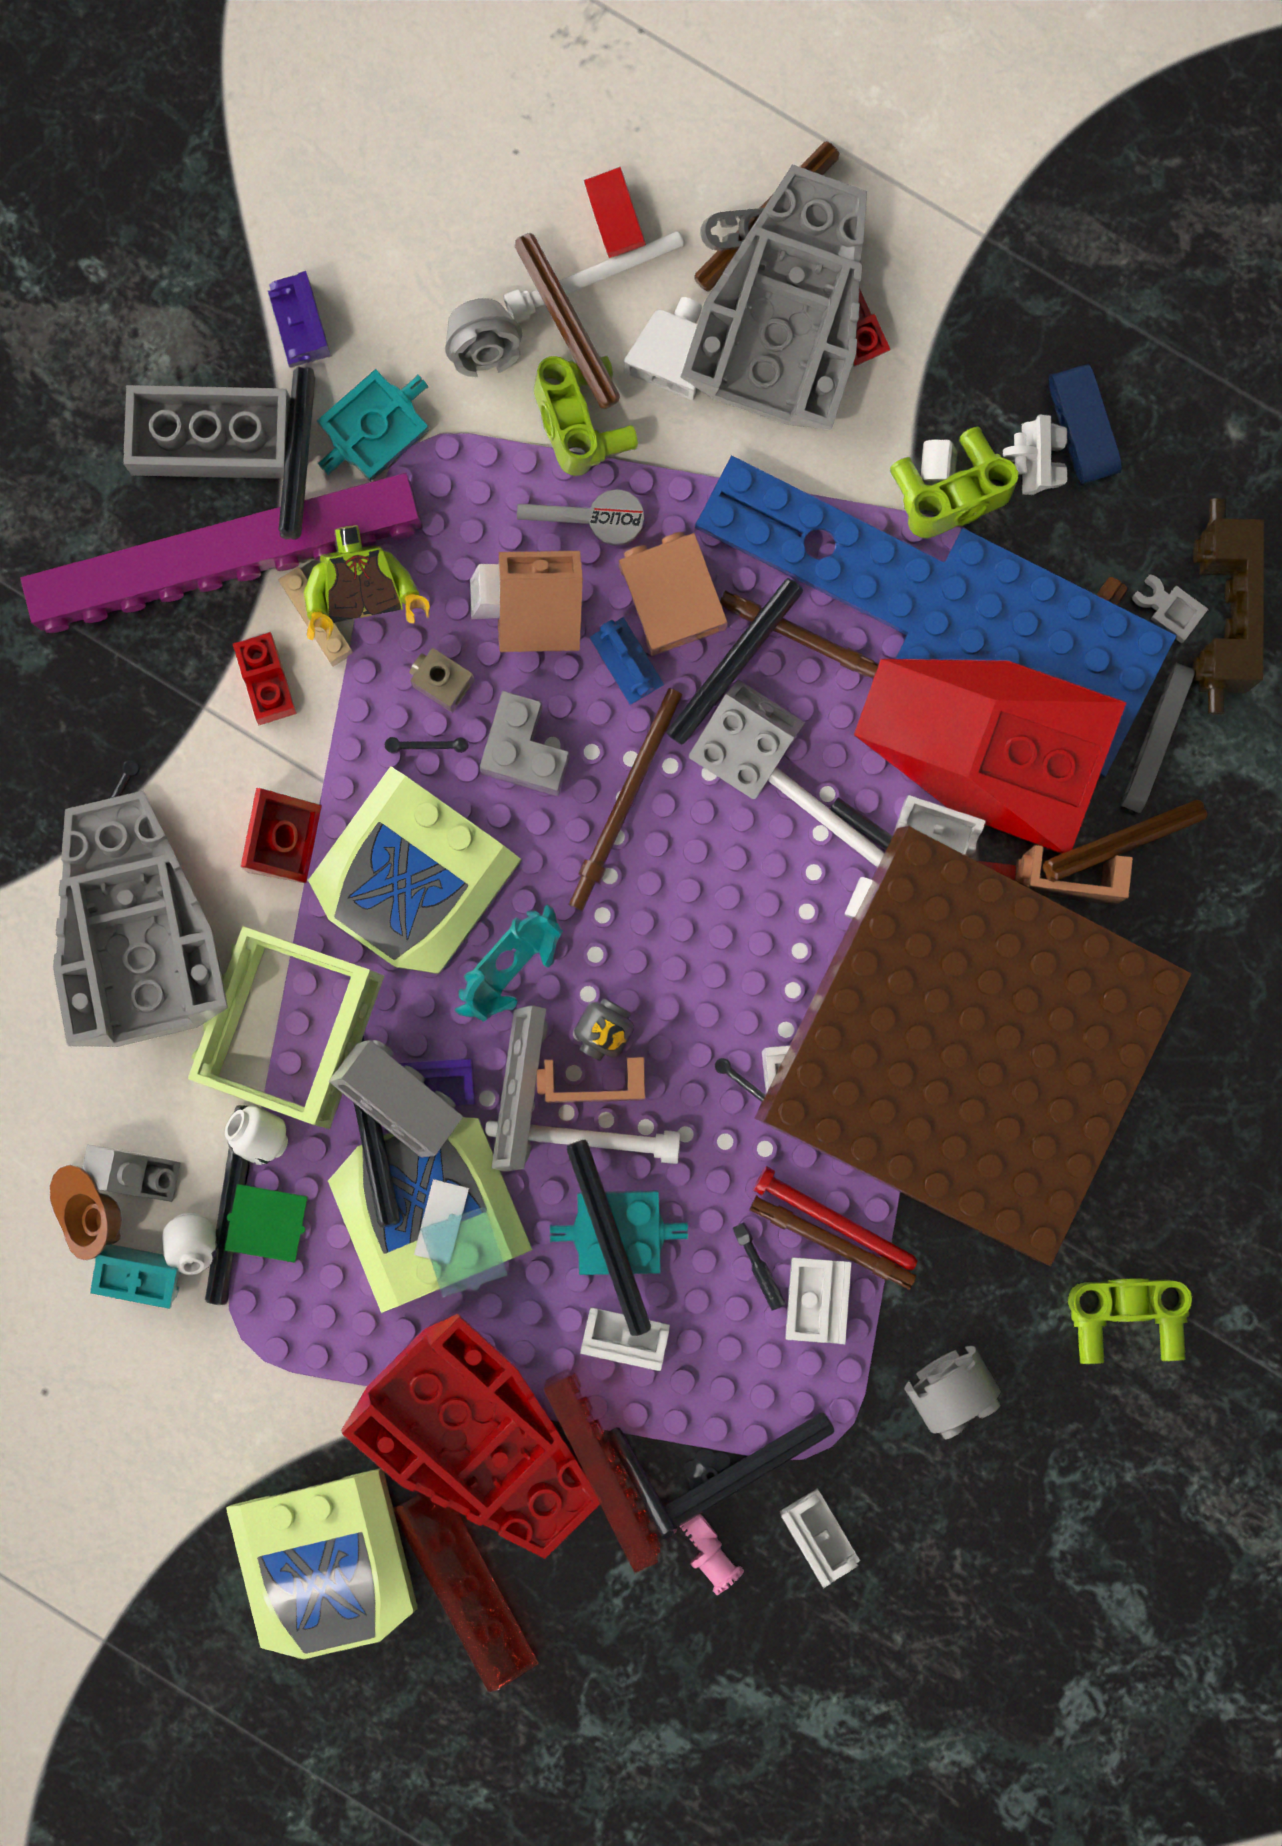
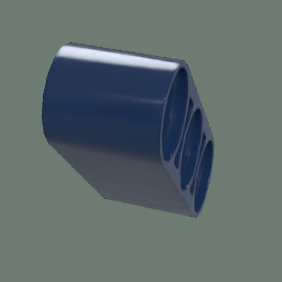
M1086 364L1049 375L1051 396L1060 425L1067 428L1066 444L1079 482L1083 484L1121 473L1119 451L1091 366Z

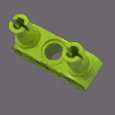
M549 356L539 363L533 389L541 413L544 430L551 441L561 469L569 475L581 476L587 473L592 466L599 465L600 462L605 460L606 456L637 449L638 439L632 425L602 433L593 429L587 403L580 392V387L587 386L588 384L577 363H574L572 360L567 361L558 356ZM602 356L600 358L612 379L613 370L608 356ZM554 378L557 379L560 382V384L553 385L548 383L545 379ZM570 448H581L585 451V454H574L570 451Z
M980 427L967 430L959 439L960 444L974 466L969 470L957 472L947 479L930 486L925 485L910 457L902 458L890 467V473L904 495L903 503L904 509L908 514V526L914 535L920 538L935 537L957 526L969 524L982 515L1004 506L1011 499L1018 480L1017 467L1008 459L1001 458L999 454H994ZM990 480H999L1005 486H996ZM929 510L936 516L926 517L920 511Z
M1141 1278L1112 1279L1107 1282H1084L1077 1284L1069 1293L1068 1304L1071 1310L1072 1321H1074V1327H1078L1080 1363H1104L1102 1326H1106V1320L1132 1322L1155 1319V1324H1159L1161 1360H1185L1183 1323H1187L1189 1308L1192 1303L1191 1292L1187 1286L1173 1280ZM1173 1287L1178 1292L1179 1302L1173 1309L1167 1310L1161 1303V1295L1164 1290ZM1092 1290L1098 1296V1306L1092 1312L1085 1313L1079 1304L1080 1297L1084 1292Z

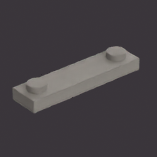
M531 1005L514 1010L492 1169L501 1171L524 1169L525 1163L529 1158L531 1144L528 1137L541 1043L547 1034L546 1008Z

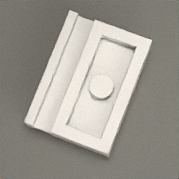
M791 1257L786 1340L845 1344L851 1262Z

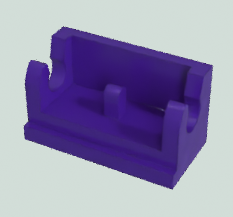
M299 272L297 275L271 282L268 295L289 368L331 357L307 272Z
M472 1059L399 1063L403 1067L409 1066L418 1071L425 1079L424 1085L434 1093L439 1091L445 1094L456 1106L476 1104Z

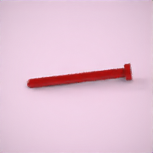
M766 1166L753 1188V1191L760 1195H763L765 1191L771 1193L906 1270H913L916 1267L918 1260L911 1253L773 1177L775 1170Z

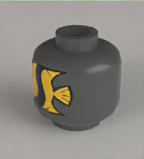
M605 998L602 999L601 1003H589L574 1030L576 1038L583 1042L579 1050L599 1061L602 1060L604 1055L618 1057L634 1031V1024L629 1019L632 1013Z

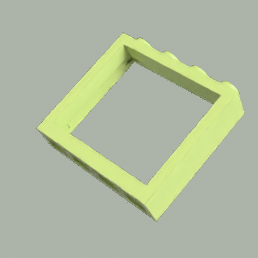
M242 926L236 945L232 944L231 946L232 957L227 971L222 975L228 1008L203 1024L204 1035L199 1048L195 1050L191 1059H194L188 1079L312 1125L330 1129L343 1093L328 1081L354 1046L361 1042L384 975ZM265 948L351 977L305 1107L219 1076Z

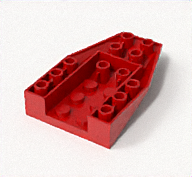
M881 659L854 735L947 808L985 820V825L1063 854L1073 849L1127 702L1011 661Z

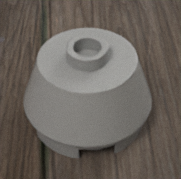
M488 298L470 300L458 306L449 316L445 352L448 359L454 363L455 369L465 376L478 377L477 371L496 367L499 373L512 366L520 357L519 344L522 339V330L519 324L498 301Z

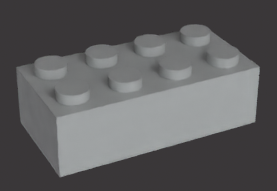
M126 385L123 464L131 475L283 479L290 395L287 389Z

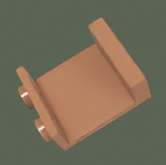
M684 532L671 534L661 540L662 545L647 549L646 545L634 547L624 553L625 558L619 560V570L621 575L625 577L641 620L651 657L719 633L727 628L725 614L695 533L687 536L684 535Z
M580 551L499 552V652L580 651L583 582Z
M1035 845L1023 855L1022 859L1017 860L1015 881L1045 897L1116 905L1129 896L1133 857L1116 855L1104 863L1101 886L1063 881L1052 882L1047 879H1040L1043 846Z
M644 1057L627 1058L628 1091L556 1093L555 1062L553 1060H544L545 1069H537V1093L545 1095L547 1103L645 1101Z

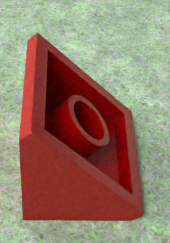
M256 788L240 867L251 874L307 883L322 805L266 789Z

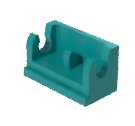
M113 1244L105 1245L103 1251L95 1260L90 1294L170 1309L172 1302L179 1292L180 1287L177 1286L181 1273L178 1272V1268L167 1265L164 1254Z

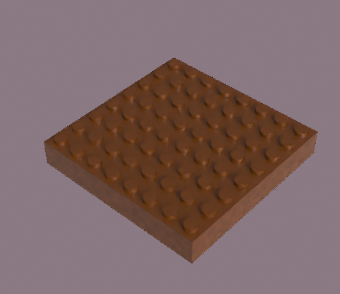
M911 826L898 827L872 878L873 882L856 916L853 917L754 1119L1038 1262L1051 1266L1192 973Z

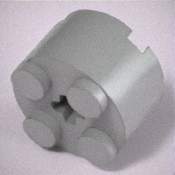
M974 1346L965 1347L969 1354L959 1357L956 1350L934 1360L916 1373L920 1381L914 1387L910 1381L905 1386V1391L930 1432L941 1433L944 1439H949L959 1434L965 1428L964 1423L978 1415L979 1418H984L1000 1407L997 1398L1001 1390Z

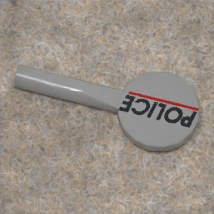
M617 489L609 490L599 495L592 503L591 508L518 504L517 520L590 524L593 533L598 539L606 544L618 546L631 542L639 535L644 524L643 507L635 496L627 491Z

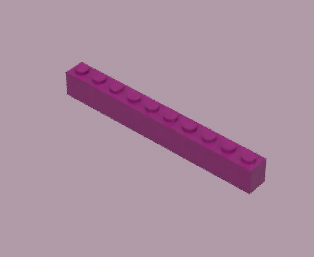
M407 473L304 500L302 534L296 540H286L280 536L278 529L280 507L20 577L31 623L41 631L45 630L46 633H57L68 629L69 623L80 620H84L85 623L98 622L108 617L107 613L122 609V612L125 613L135 612L145 608V603L160 599L161 602L176 601L184 597V592L199 588L201 592L212 591L222 587L223 581L235 578L238 581L253 580L261 576L260 571L275 567L277 571L290 570L299 566V561L312 557L320 561L321 555L338 551L335 529L358 525L362 547L376 545V540L390 536L393 540L408 538L415 534V529L423 528L411 481Z

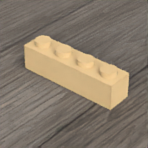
M297 567L279 578L278 581L308 627L310 620L307 617L304 599V589L308 580L300 567ZM333 623V631L329 640L326 639V631L321 627H315L314 636L332 667L347 659L353 653L335 623Z

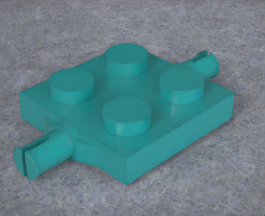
M376 369L373 370L317 420L318 425L331 438L334 446L330 453L317 462L319 467L329 476L334 469L346 460L348 463L356 466L370 482L373 481L429 431L428 425L419 417L412 405V401L429 387L427 383L417 374L414 379L400 390L398 387L388 383Z
M659 1190L606 1191L605 1194L633 1274L660 1273V1251L664 1240H688V1222L663 1223L659 1212ZM578 1192V1214L574 1225H550V1233H566L550 1234V1243L574 1241L579 1254V1275H608L609 1271L582 1193Z

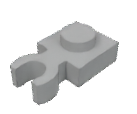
M1149 575L1144 582L1152 587L1153 596L1145 597L1137 591L1132 599L1141 607L1154 608L1156 612L1150 620L1164 630L1176 635L1175 639L1183 643L1208 609L1178 586H1175L1170 594L1164 591L1161 580L1154 575Z

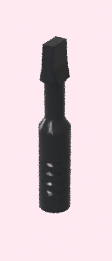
M741 1223L733 1227L740 1246L744 1247L752 1263L751 1270L771 1311L786 1305L766 1262L760 1259L752 1242L753 1237L746 1224Z

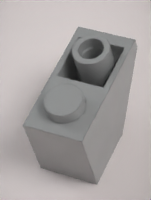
M87 1144L82 1169L89 1174L99 1190L172 1202L181 1162Z

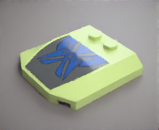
M390 766L308 881L328 919L395 968L440 974L522 860L496 839Z
M463 1117L435 1156L420 1157L392 1133L384 1135L400 1216V1223L395 1226L380 1227L377 1223L362 1145L352 1152L328 1180L381 1313L533 1250L501 1171L492 1169L494 1154L479 1118ZM433 1179L469 1188L450 1264L414 1255Z
M381 1468L347 1476L340 1480L271 1497L265 1496L226 1507L261 1648L307 1659L380 1642L418 1609L384 1471Z

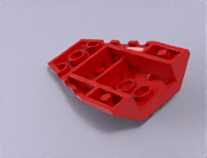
M459 1314L425 1328L366 1387L341 1430V1433L400 1486L412 1492L416 1490L430 1497L432 1502L444 1508L449 1507L465 1515L467 1520L479 1526L483 1524L498 1532L499 1536L544 1559L602 1503L601 1497L518 1368Z

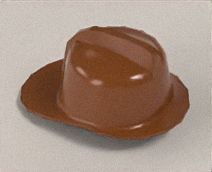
M74 1165L59 1168L53 1175L50 1184V1201L64 1233L66 1243L70 1251L78 1259L87 1261L96 1258L103 1251L105 1245L114 1244L120 1240L121 1210L111 1196L98 1192L95 1183L83 1169Z

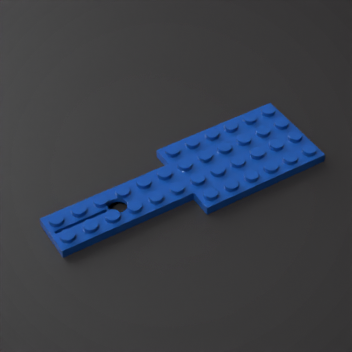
M732 455L695 524V529L907 635L895 659L1011 661L1127 702L1099 776L1102 779L1106 777L1176 638V635L964 528L961 529L944 563ZM767 516H769V517H771V518H773V519H775V520H777V521H779V522L785 524L786 526H784V525H782V524H780V523H778V522H776V521H774V520L768 518ZM824 530L832 535L835 541V550L829 557L815 559L807 554L804 540L810 532Z

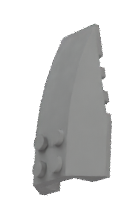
M791 165L705 300L680 376L682 379L714 400L786 425L832 429L856 356V329L859 319L860 303H858L862 274L861 254L862 245L864 244L867 191L796 165Z
M144 791L65 809L61 857L63 872L59 883V896L61 898L59 918H57L56 936L58 938L57 951L54 954L53 971L67 1045L120 1047L197 1028L226 1010L228 1005L213 931Z

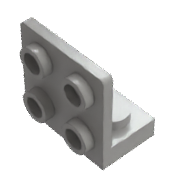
M738 680L724 696L690 752L689 758L750 798L755 799L788 747L801 731L805 722Z

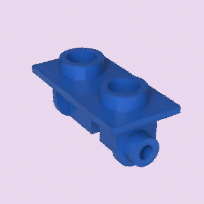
M624 617L615 622L610 620L599 627L600 631L589 637L629 705L664 686V683Z

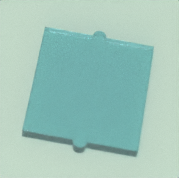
M485 1207L459 1216L452 1213L447 1220L420 1228L443 1297L469 1288L478 1290L480 1284L508 1275Z

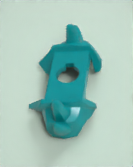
M545 905L543 915H540L535 910L527 911V918L522 920L516 917L513 919L509 930L474 970L465 974L466 988L459 989L458 991L459 998L465 1004L455 1008L457 1014L465 1017H476L484 1022L496 1013L506 1009L513 1010L518 1004L517 999L501 996L502 990L530 958L539 952L545 967L549 968L554 964L553 956L556 944L563 930L557 923L556 914L550 905ZM514 948L516 951L514 952L512 965L505 970H498L496 968L498 956L502 952L511 951Z

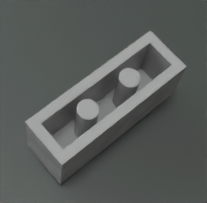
M367 1040L357 1043L328 1082L420 1157L435 1156L463 1118L454 1109L455 1103L445 1094L439 1091L434 1093L424 1085L425 1079L418 1071L409 1066L403 1067L392 1058L394 1056L393 1051L382 1042Z

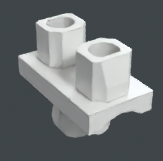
M1039 415L1036 420L1023 423L1022 433L1014 434V446L1003 449V458L1015 461L1018 474H1022V494L1034 495L1045 489L1057 488L1067 482V467L1065 464L1051 462V451H1059L1065 448L1067 428L1052 424L1051 416Z

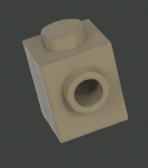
M433 647L427 656L421 653L409 671L413 675L410 680L413 688L451 713L455 711L475 681L471 672Z

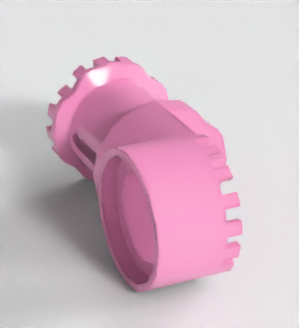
M699 1514L684 1523L681 1529L683 1532L686 1529L688 1530L685 1533L688 1537L691 1534V1542L694 1541V1545L698 1546L697 1548L701 1551L690 1564L693 1568L699 1567L714 1585L713 1592L719 1595L729 1588L727 1583L730 1585L734 1584L732 1579L734 1582L737 1581L744 1573V1570L741 1566L735 1567L720 1549L722 1544L717 1539L718 1535L705 1518Z

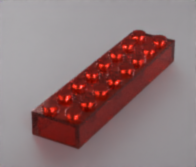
M568 1368L546 1379L543 1390L634 1573H637L658 1563L660 1541L655 1532L650 1533L648 1527L649 1519L644 1510L639 1511L636 1502L638 1501L637 1495L633 1487H627L625 1480L627 1476L622 1465H616L615 1451L610 1441L605 1442L602 1434L604 1429L598 1418L594 1420L591 1410H593L589 1398L587 1396L583 1397L580 1387L582 1385L577 1374H571Z
M420 1492L394 1507V1515L487 1691L500 1690L539 1664L459 1513L449 1507L444 1508L432 1502L430 1497Z

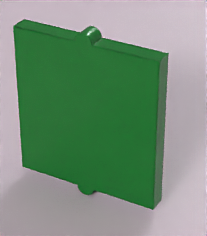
M237 1184L232 1213L227 1215L230 1225L225 1251L295 1263L300 1235L306 1230L302 1224L308 1196Z

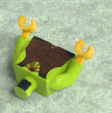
M358 525L335 529L339 552L320 556V563L313 567L304 589L307 617L310 620L306 634L308 639L314 640L315 627L323 628L326 631V639L329 640L333 631V623L403 610L402 603L406 604V620L409 623H415V617L412 612L414 608H421L424 610L426 617L429 618L430 605L428 600L420 596L409 572L392 553L383 551L381 547L376 545L362 547Z

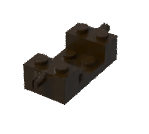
M1213 498L1209 500L1210 516L1207 529L1200 535V539H1196L1194 542L1193 559L1194 563H1200V575L1231 576V579H1227L1225 584V602L1231 603V618H1227L1225 622V639H1214L1199 652V657H1194L1193 669H1195L1193 680L1199 681V692H1208V714L1222 715L1225 714V693H1247L1263 680L1264 520L1226 519V499Z

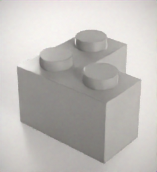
M502 691L479 767L481 774L559 797L570 759L569 752L533 742L543 710L541 702Z

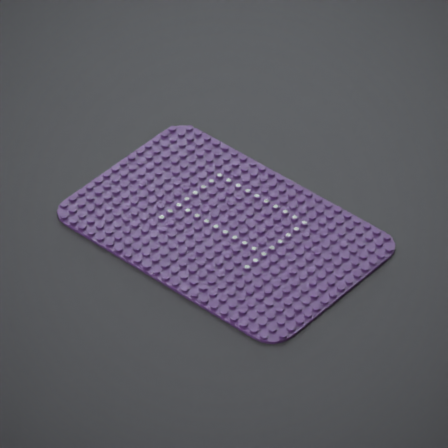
M472 433L438 434L412 445L389 468L386 476L388 478L407 473L412 484L423 528L415 529V534L408 538L393 540L390 536L376 540V546L381 547L383 551L392 553L409 572L420 596L425 597L429 602L430 616L427 618L424 610L414 608L412 612L415 617V623H409L406 620V604L402 603L403 610L356 618L354 620L349 646L353 653L347 657L319 803L322 807L307 883H304L293 944L384 975L364 1032V1040H378L388 1046L394 1053L392 1058L398 1063L472 1059L476 1104L458 1105L454 1109L463 1117L479 1118L484 1132L487 1121H498L515 1009L531 1005L546 1008L547 1034L541 1043L538 1069H545L544 1060H553L555 1062L556 1093L628 1091L627 1058L644 1057L645 1101L547 1103L545 1095L537 1093L536 1079L530 1125L656 1137V1133L664 1134L665 1130L681 1132L678 1164L661 1163V1158H654L653 1153L590 1147L605 1192L659 1190V1212L663 1223L688 1222V1240H664L660 1251V1273L634 1274L649 1320L670 1325L661 1371L580 1354L590 1307L623 1314L610 1274L579 1275V1254L574 1241L550 1243V1234H566L550 1233V1225H574L578 1214L577 1193L581 1192L567 1153L568 1145L530 1141L531 1151L524 1169L501 1171L533 1250L381 1313L328 1183L331 1176L352 1152L362 1145L354 1102L344 1094H342L330 1129L312 1125L261 1106L262 1109L284 1120L288 1144L284 1153L280 1157L274 1158L268 1164L256 1165L251 1162L246 1186L308 1196L302 1224L306 1230L300 1235L295 1263L234 1252L229 1282V1312L241 1340L264 1362L296 1374L368 1386L425 1328L459 1314L518 1368L550 1420L609 1431L620 1427L625 1434L749 1456L817 1414L825 1413L830 1419L835 1432L791 1460L806 1459L832 1447L856 1420L866 1393L885 1280L872 1274V1271L788 1229L783 1230L771 1224L770 1220L752 1211L750 1212L749 1208L757 1195L776 1206L780 1205L792 1211L794 1215L878 1257L881 1255L771 1193L765 1191L763 1195H760L753 1191V1188L763 1169L768 1166L775 1170L773 1177L889 1242H892L900 1192L754 1119L762 1102L727 1074L718 1073L715 1070V1063L720 1058L727 1059L732 1069L766 1095L762 1051L769 1047L791 1045L852 921L851 918L844 914L860 877L872 880L877 867L769 781L766 782L757 798L752 799L691 760L689 754L726 693L740 680L805 722L801 731L788 747L776 767L829 809L839 797L893 836L903 803L908 795L943 807L946 806L854 735L873 679L856 671L853 672L841 666L839 662L772 631L684 744L681 745L668 736L666 730L603 866L606 868V872L600 884H595L583 912L572 908L568 904L581 878L578 875L584 860H589L668 688L683 694L669 723V728L751 624V622L722 606L727 620L726 630L651 657L641 620L625 577L621 575L619 570V560L625 558L624 553L641 545H646L647 549L662 545L661 540L677 532H684L685 536L695 533L719 601L724 591L727 590L732 594L762 605L761 608H763L784 580L790 578L803 589L801 596L783 617L794 624L846 649L849 647L878 664L881 659H895L907 635L695 529V524L719 477L606 457L599 465L592 466L587 473L581 476H573L561 469L554 449L550 447ZM573 452L574 454H577V455H583V454H584V453ZM617 489L627 491L635 496L643 507L644 524L639 535L631 542L618 546L606 544L598 539L593 533L590 524L517 520L518 504L591 508L592 503L599 495L606 491ZM810 494L944 563L961 529H966L963 526H957L935 537L920 538L909 529L908 514L904 510ZM922 514V515H924V516H926V517H935V516H932V515ZM767 516L768 518H770V519H772V520H774V521H776V522H778V523H780V524L786 526L785 524H783V523H781V522H779V521H777V520H775V519H773V518ZM814 530L805 537V551L815 559L829 557L835 550L834 538L827 531ZM580 551L583 576L580 651L499 652V618L471 619L470 579L478 565L498 564L499 552ZM622 617L625 618L664 683V686L632 705H629L589 638L600 631L599 627L610 620L615 622ZM432 647L471 672L475 679L453 713L413 688L410 682L413 675L409 671L413 663L421 653L427 656ZM502 691L541 702L543 710L533 742L569 752L570 759L559 797L481 774L479 767ZM390 737H395L399 741H454L462 737L468 741V749L463 753H458L454 749H400L399 752L391 754L385 749L384 744ZM390 766L496 839L522 860L440 974L395 968L332 923L325 914L308 881ZM863 835L865 838H867L870 842H872L875 846H877L880 850H882L885 853L886 850H884L882 847H880L875 842L870 840L868 837ZM545 905H550L556 914L557 923L563 930L556 944L553 956L554 964L549 968L545 967L539 952L530 958L502 990L501 996L517 999L518 1004L513 1010L506 1009L496 1013L484 1022L476 1017H465L457 1014L455 1008L465 1004L458 995L459 989L466 988L465 974L474 970L509 930L513 919L516 917L522 920L527 918V911L535 910L540 915H543ZM513 948L511 951L502 952L496 960V968L498 970L509 968L514 961V952L516 950ZM290 956L265 1093L305 1107L351 977ZM605 998L632 1013L629 1019L634 1024V1031L618 1057L604 1055L602 1060L599 1061L579 1050L583 1042L576 1038L574 1030L587 1005L591 1002L601 1003L602 999ZM382 1126L383 1136L391 1133ZM486 1135L494 1154L496 1137ZM741 1223H745L753 1237L752 1242L760 1259L766 1262L786 1305L774 1311H771L751 1270L752 1263L744 1247L740 1246L733 1231V1227ZM791 1257L851 1262L845 1344L785 1339Z

